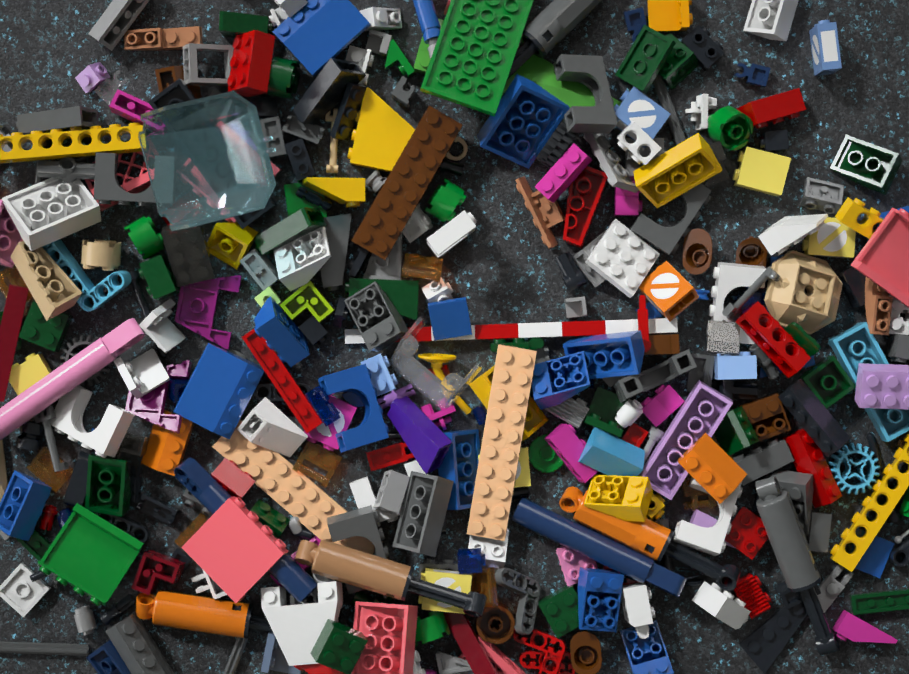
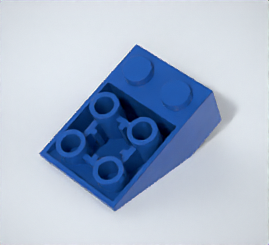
M584 351L535 364L532 391L534 400L540 410L559 405L591 386Z
M580 567L577 586L579 629L616 632L624 580L623 574L615 570Z
M657 620L653 621V624H648L650 635L645 639L637 635L635 627L620 630L632 674H674Z

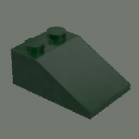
M846 135L830 170L868 189L886 195L902 163V159L899 153Z
M89 455L85 508L92 512L122 517L130 509L131 498L127 461Z

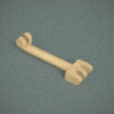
M334 108L333 116H330L331 110L326 114L325 121L331 122V130L338 113V108ZM332 137L330 138L329 165L326 166V172L337 174L338 139Z

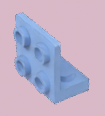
M380 353L361 362V365L366 364V367L371 372V383L377 391V397L397 389L398 381L394 373L390 374L388 367L391 364L387 355L383 356Z

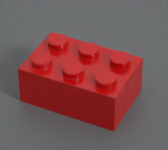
M252 30L235 36L233 41V57L230 61L231 71L227 81L228 92L244 97L267 93L275 41L274 35Z

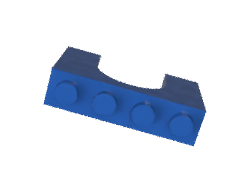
M366 364L325 375L318 379L323 398L340 392H351L357 395L364 404L365 415L361 424L358 427L335 434L341 453L389 438V429L387 424L384 423L382 417L383 410L378 405L377 391L372 386L371 372L366 367Z

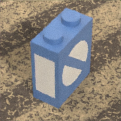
M830 20L818 21V24H815L809 30L814 76L834 74L842 68L836 22L830 23Z
M633 87L630 91L626 90L620 97L622 101L620 105L616 104L614 106L615 115L617 116L616 127L619 130L623 131L634 121L652 139H654L670 116L668 111L636 87ZM629 132L626 134L634 141L636 140L635 133Z

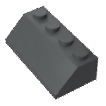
M411 471L393 547L433 557L436 556L454 481Z
M136 611L105 631L131 674H174L144 623L136 616Z

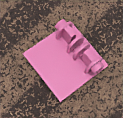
M565 546L557 547L556 554L558 555L567 587L578 583L580 567L598 569L596 561Z

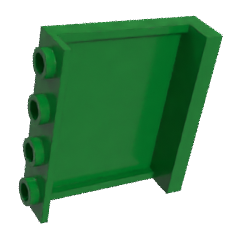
M76 503L68 520L41 561H38L37 564L42 573L48 576L50 573L57 577L56 581L66 586L68 583L74 587L73 591L81 596L86 594L91 597L90 601L95 605L100 606L102 604L106 606L140 553L144 543Z

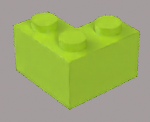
M311 281L300 287L280 304L292 320L308 309L318 322L321 323L335 311Z

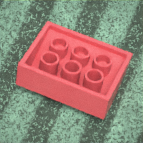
M355 601L353 629L362 632L368 641L351 674H413L418 606Z

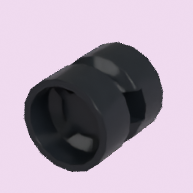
M29 420L20 426L19 431L21 434L18 435L15 446L26 450L40 451L42 445L40 437L44 436L43 424Z

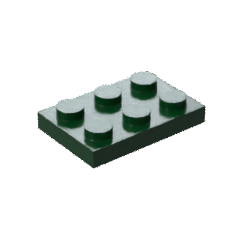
M644 25L615 75L647 93L676 42Z

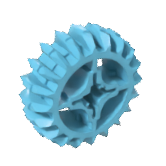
M850 443L848 449L847 445L844 444L842 446L843 452L839 449L836 451L838 456L831 455L835 460L834 462H828L829 465L833 466L830 470L833 473L834 479H836L835 481L840 491H844L846 488V494H850L853 491V494L858 495L859 490L861 493H865V486L871 489L870 482H877L873 477L880 475L875 472V469H880V465H874L878 458H872L875 453L873 451L868 452L869 447L867 446L862 449V444L858 443L855 447L854 443ZM858 453L863 457L852 461L847 455ZM841 462H843L845 465V469L842 472V475H840ZM867 462L868 471L865 476L863 473V467L866 465ZM851 465L857 466L855 468L857 473L850 471ZM855 476L861 482L848 484L845 480Z

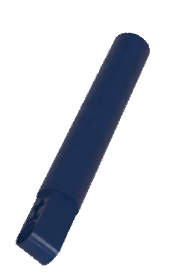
M193 458L186 459L174 469L176 478L212 515L228 498L232 497ZM288 553L283 555L268 571L299 603L303 602L317 588V582Z
M522 497L513 515V522L642 584L645 581L676 597L680 596L687 581L685 577L654 563L653 559Z

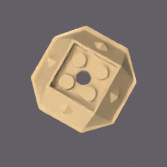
M792 250L772 263L771 268L780 275V280L776 282L769 278L764 301L770 315L783 328L792 322H796L810 335L835 321L843 283L827 261Z

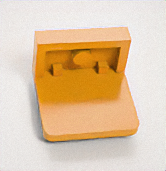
M647 0L648 27L657 32L687 31L693 23V15L689 13V6L692 5V0Z

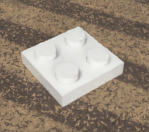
M23 562L0 585V597L22 617H25L51 587L42 579L32 582L30 575L34 574V572Z

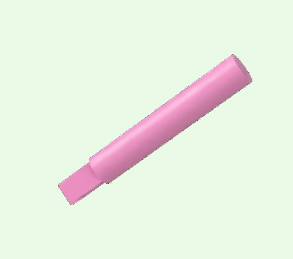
M131 318L123 322L0 408V440L142 340L145 334L137 321Z

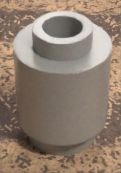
M87 605L75 609L74 619L78 633L82 632L83 635L94 633L97 624L90 606Z

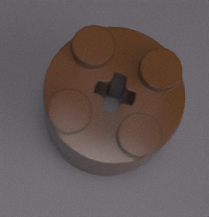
M500 602L486 604L482 617H476L477 632L486 642L501 644L506 642L513 634L515 628L513 614L507 606ZM494 619H495L496 621L499 620V622H498L499 626H497V627H496L495 625H492V626H491L492 620H494Z

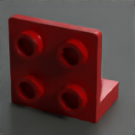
M742 507L732 520V527L729 534H726L725 541L753 560L768 539V535L762 519L747 508Z

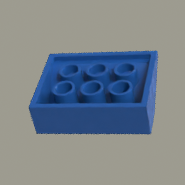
M307 0L308 3L291 18L288 17L272 31L284 47L313 77L325 67L330 58H335L371 25L349 0Z
M517 74L500 99L495 117L490 115L477 134L480 147L529 169L570 107L533 81Z
M208 343L173 412L213 433L230 439L264 370L258 364Z

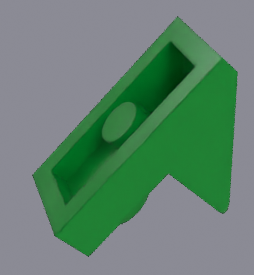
M393 39L390 41L385 71L399 63L397 67L403 76L406 74L410 78L415 74V70Z

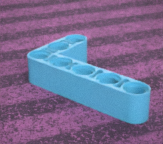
M61 239L42 247L77 287L79 282L82 284V290H80L82 294L77 303L84 311H93L102 307L131 283L130 273L126 270H119L111 273L94 286ZM56 251H57V252L59 253V255H60L59 259L56 258V255H55ZM67 266L71 269V275L67 272ZM118 275L122 278V284L118 282ZM104 286L108 290V295H106L103 291ZM90 298H92L94 301L93 306L89 302Z

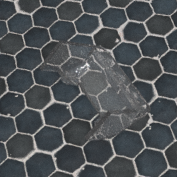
M419 317L400 340L390 359V365L436 406L446 409L456 401L481 371L482 367L476 364L465 378H462L459 374L450 373L441 381L413 357L419 348L415 335L427 322Z

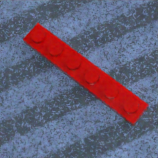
M254 329L242 336V339L305 432L309 433L322 424L323 421L275 350H271L268 347L264 337L260 338Z

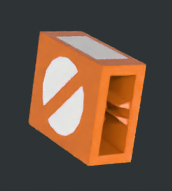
M667 261L659 265L649 276L645 277L639 286L642 294L669 322L699 298L694 287Z

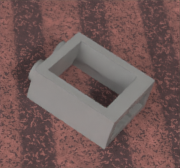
M189 43L183 46V70L186 85L228 86L227 81L231 71L230 61L233 57V45ZM197 51L224 52L225 79L198 78Z

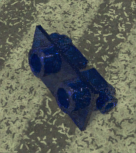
M318 385L305 394L326 427L341 418L340 412H338L334 404L329 403L328 400L330 398L324 391V387L321 388Z

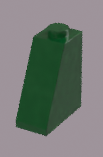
M220 11L219 31L223 37H235L252 30L273 34V24L268 16Z

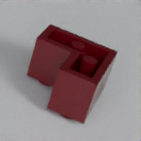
M153 550L145 551L132 589L150 595L156 592L160 579L174 584L180 581L186 563Z

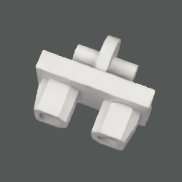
M709 94L696 96V102H691V109L685 110V114H691V121H696L695 130L701 131L708 128V109H716L717 98L708 97Z

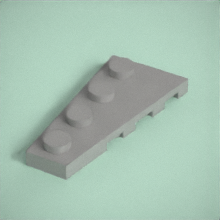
M584 133V139L590 144L591 151L600 162L599 166L606 173L609 184L612 187L634 193L638 192L639 189L636 187V184L630 179L632 174L628 169H624L619 164L621 159L615 152L609 149L611 145L602 133Z

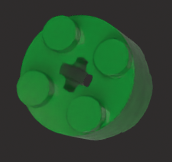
M732 106L720 108L710 115L707 120L710 138L726 149L734 151L741 149L748 143V137L753 133L752 120Z
M446 178L442 180L445 182L444 185H438L428 200L429 208H424L426 212L443 223L446 220L451 221L456 213L454 209L457 205H461L466 198L464 190Z
M143 216L124 227L126 232L130 230L128 233L129 238L139 254H145L142 256L144 261L164 249L165 241L160 233L156 234L154 232L155 225L149 216L147 218Z
M429 612V617L421 619V616L417 617L415 647L418 646V641H422V644L443 637V632H446L447 635L451 634L444 612Z

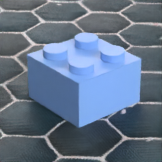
M751 351L736 352V355L733 356L731 352H717V356H714L712 379H757L756 355H751Z

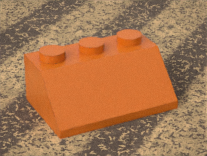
M164 410V413H163V414H174V415H178V414H175V413H172V412H169V411H166V410ZM182 417L179 434L153 424L141 463L154 470L175 476L174 469L182 463L195 423Z
M706 432L678 459V463L719 504L738 487L747 475Z

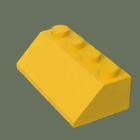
M697 133L651 160L646 165L634 170L633 173L636 187L656 208H659L720 173L722 167L709 144Z
M495 365L469 384L486 409H488ZM531 396L529 397L522 441L530 437L548 421Z

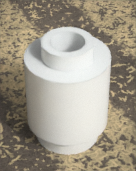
M629 399L619 409L615 420L624 428L631 426L643 413V406L637 400Z

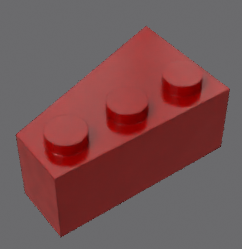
M800 88L749 102L737 108V110L752 120L753 128L760 129L768 126L767 123L773 122V124L783 122L785 117H789V120L800 116V112L806 110Z

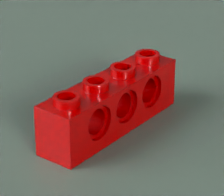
M758 301L735 321L788 378L796 374L811 359L805 349L798 345L793 337L783 329L780 323Z

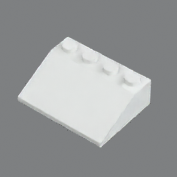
M49 178L2 198L19 234L31 251L101 222L100 205L94 200V197L80 179L72 183H65L60 178Z

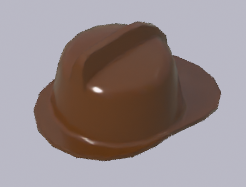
M697 228L688 232L683 243V266L687 272L694 275L707 271L713 260L712 238L703 229Z
M753 236L743 240L737 247L735 264L757 265L766 268L767 249L761 240L753 238Z
M578 632L570 642L572 667L578 674H596L602 664L600 641L591 632Z

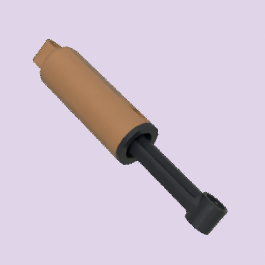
M301 540L295 556L296 562L312 566L311 571L314 574L405 601L407 592L461 608L465 614L473 617H482L487 601L485 595L477 592L466 594L412 577L414 567L326 540H321L319 546L311 541Z

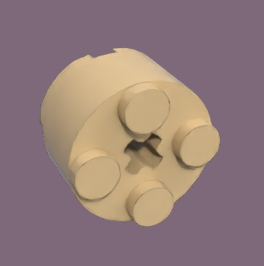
M89 239L82 240L81 264H83L84 269H95V267L99 266L102 267V270L106 271L118 269L121 262V242L116 243V241L111 240L89 242Z

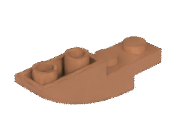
M200 26L127 30L124 34V50H180L189 43L203 44L202 27Z
M866 277L865 309L870 334L889 335L893 297H889V293Z

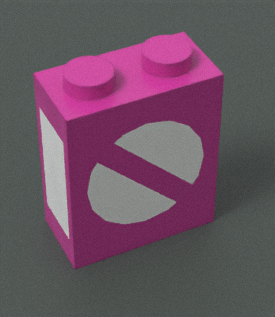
M321 393L314 409L323 423L309 433H306L308 435L306 440L313 443L319 441L324 444V448L330 451L338 450L339 445L335 434L348 430L358 407L332 395L323 398Z

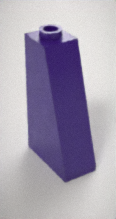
M407 396L400 399L396 398L391 402L390 410L387 414L426 474L440 468L452 441Z

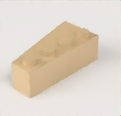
M24 241L17 244L10 257L46 321L73 307L82 292L42 247L31 251Z

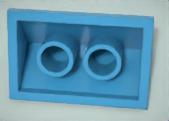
M594 427L578 462L608 476H638L644 468L645 450Z

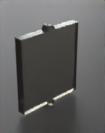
M708 320L707 353H717L722 356L724 354L739 355L740 326L735 322H726L725 320Z

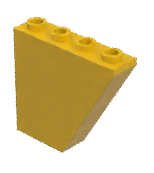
M367 87L362 100L361 110L358 111L355 118L358 125L357 129L352 131L351 140L354 141L353 148H349L347 159H350V164L391 172L415 129Z

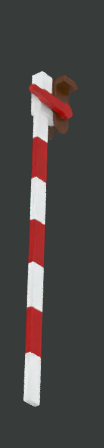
M645 295L639 296L638 319L471 325L472 335L443 339L472 340L588 336L641 330L645 348L644 355L680 353L679 334L649 335V333L678 332L677 318L670 322L666 318L648 319ZM432 326L407 327L410 333L395 342L434 341ZM345 329V344L365 343L359 329Z

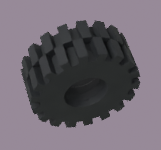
M564 119L536 157L538 161L549 169L559 160L577 134L567 131Z

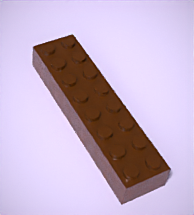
M428 106L351 241L386 261L463 127L461 123Z

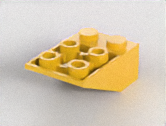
M594 475L590 482L584 506L625 521L645 522L653 494L649 477Z

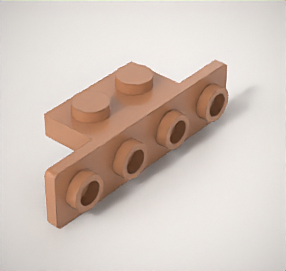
M525 176L516 179V188L525 199V206L533 216L534 225L542 234L543 243L549 249L557 246L558 243L550 227L565 220L557 200L553 203L540 191L533 193Z

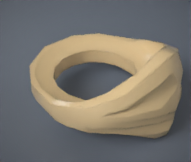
M457 136L454 142L458 141L463 145L462 154L452 156L448 151L446 158L458 161L466 156L468 147L465 140L460 136Z

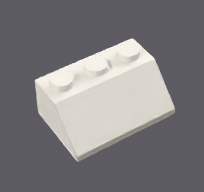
M752 0L743 31L770 40L787 41L799 0Z

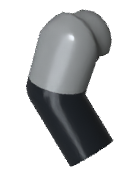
M291 517L288 525L294 536L311 540L313 533L302 528L298 517Z

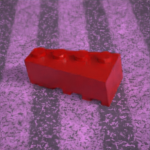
M587 166L570 184L563 233L564 242L579 248L583 247L608 182L605 172Z

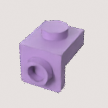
M101 62L88 65L75 79L85 93H90L102 81L108 80L110 75Z

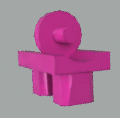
M447 397L437 400L441 410L435 413L431 404L421 407L422 412L431 421L439 418V421L434 422L437 427L442 426L443 430H447L445 424L452 422L450 416L444 419L442 416L456 411L454 405L451 404Z

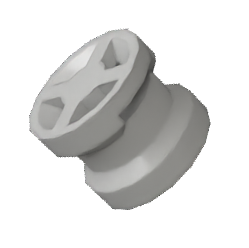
M376 169L365 181V184L371 186L373 191L377 193L387 178L382 177L380 171Z

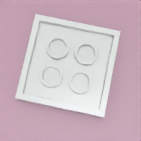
M615 219L585 263L631 298L660 253Z

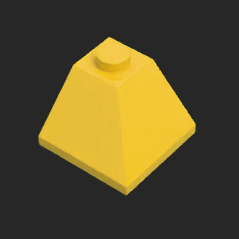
M238 222L216 223L204 250L233 268L238 269L241 264L240 260L248 253L258 232L249 226L242 229Z

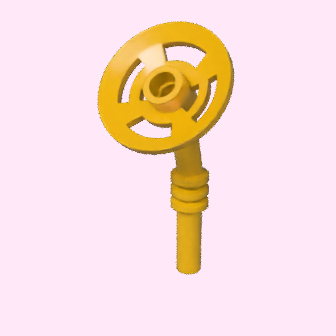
M437 353L418 354L420 359L431 363V367H433V371L444 389L443 393L450 400H453L466 415L469 414L472 409L458 395L459 392L452 385H449L441 370L443 363L455 360L456 356Z

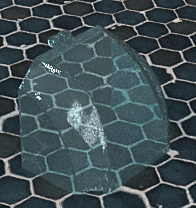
M230 91L164 106L141 114L140 119L143 122V130L139 132L138 138L159 215L167 218L170 222L169 228L171 231L196 227L265 208L276 186L268 153L276 152V148L266 147V142L272 141L273 137L264 138L255 105L236 92Z

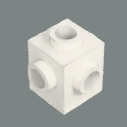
M441 277L421 288L429 303L453 299L451 295L454 292L449 282L444 283Z

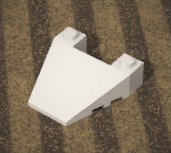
M342 582L317 583L318 603L287 605L286 589L284 587L261 588L262 610L289 666L320 664L314 660L310 653L327 620L339 621L338 617L343 605Z

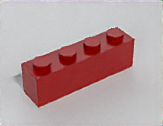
M804 428L782 438L788 445L797 471L813 474L814 493L812 503L815 508L832 504L842 497L821 449Z

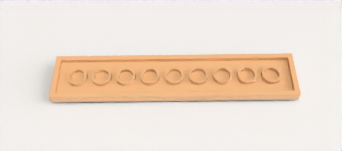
M498 345L467 534L505 541L537 351Z
M239 420L230 439L221 436L212 446L223 457L234 461L243 472L249 473L258 487L293 517H298L300 523L320 540L333 542L327 525V518L348 511L280 453L251 443L237 430L243 422L242 420ZM361 536L333 542L372 555L375 551L373 543Z

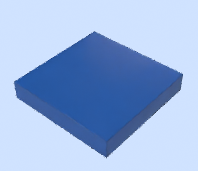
M466 297L428 303L434 341L472 335Z
M857 528L856 536L862 537L865 531ZM875 536L855 569L881 578L894 543ZM851 543L848 553L854 551L855 546L853 543Z

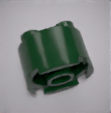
M279 57L272 59L268 95L287 99L294 98L291 94H296L299 84L300 73L297 72V67H300L299 61Z

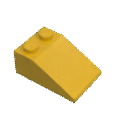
M307 177L302 181V185L339 204H346V208H357V206L365 202V178Z

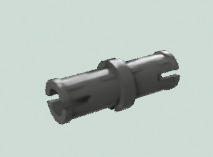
M756 343L749 348L752 354L756 355L758 366L762 367L770 380L780 374L772 360Z

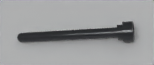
M138 270L130 272L132 280L129 285H132L144 318H146L151 312L139 284L140 273ZM155 343L160 358H166L167 353Z
M868 433L866 437L870 451L875 453L872 458H878L874 465H880V469H876V472L880 474L878 479L881 481L885 475L883 473L884 468L874 434ZM894 508L886 520L887 523L902 520L900 512Z

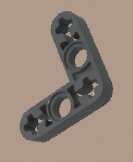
M499 568L495 572L496 583L520 594L515 618V631L520 635L530 634L534 627L540 596V584L538 581L510 568ZM517 578H518L519 581H520L519 587L516 586V579H517ZM527 602H528V604H529V606H530V609H529L528 612L526 611V608H525Z

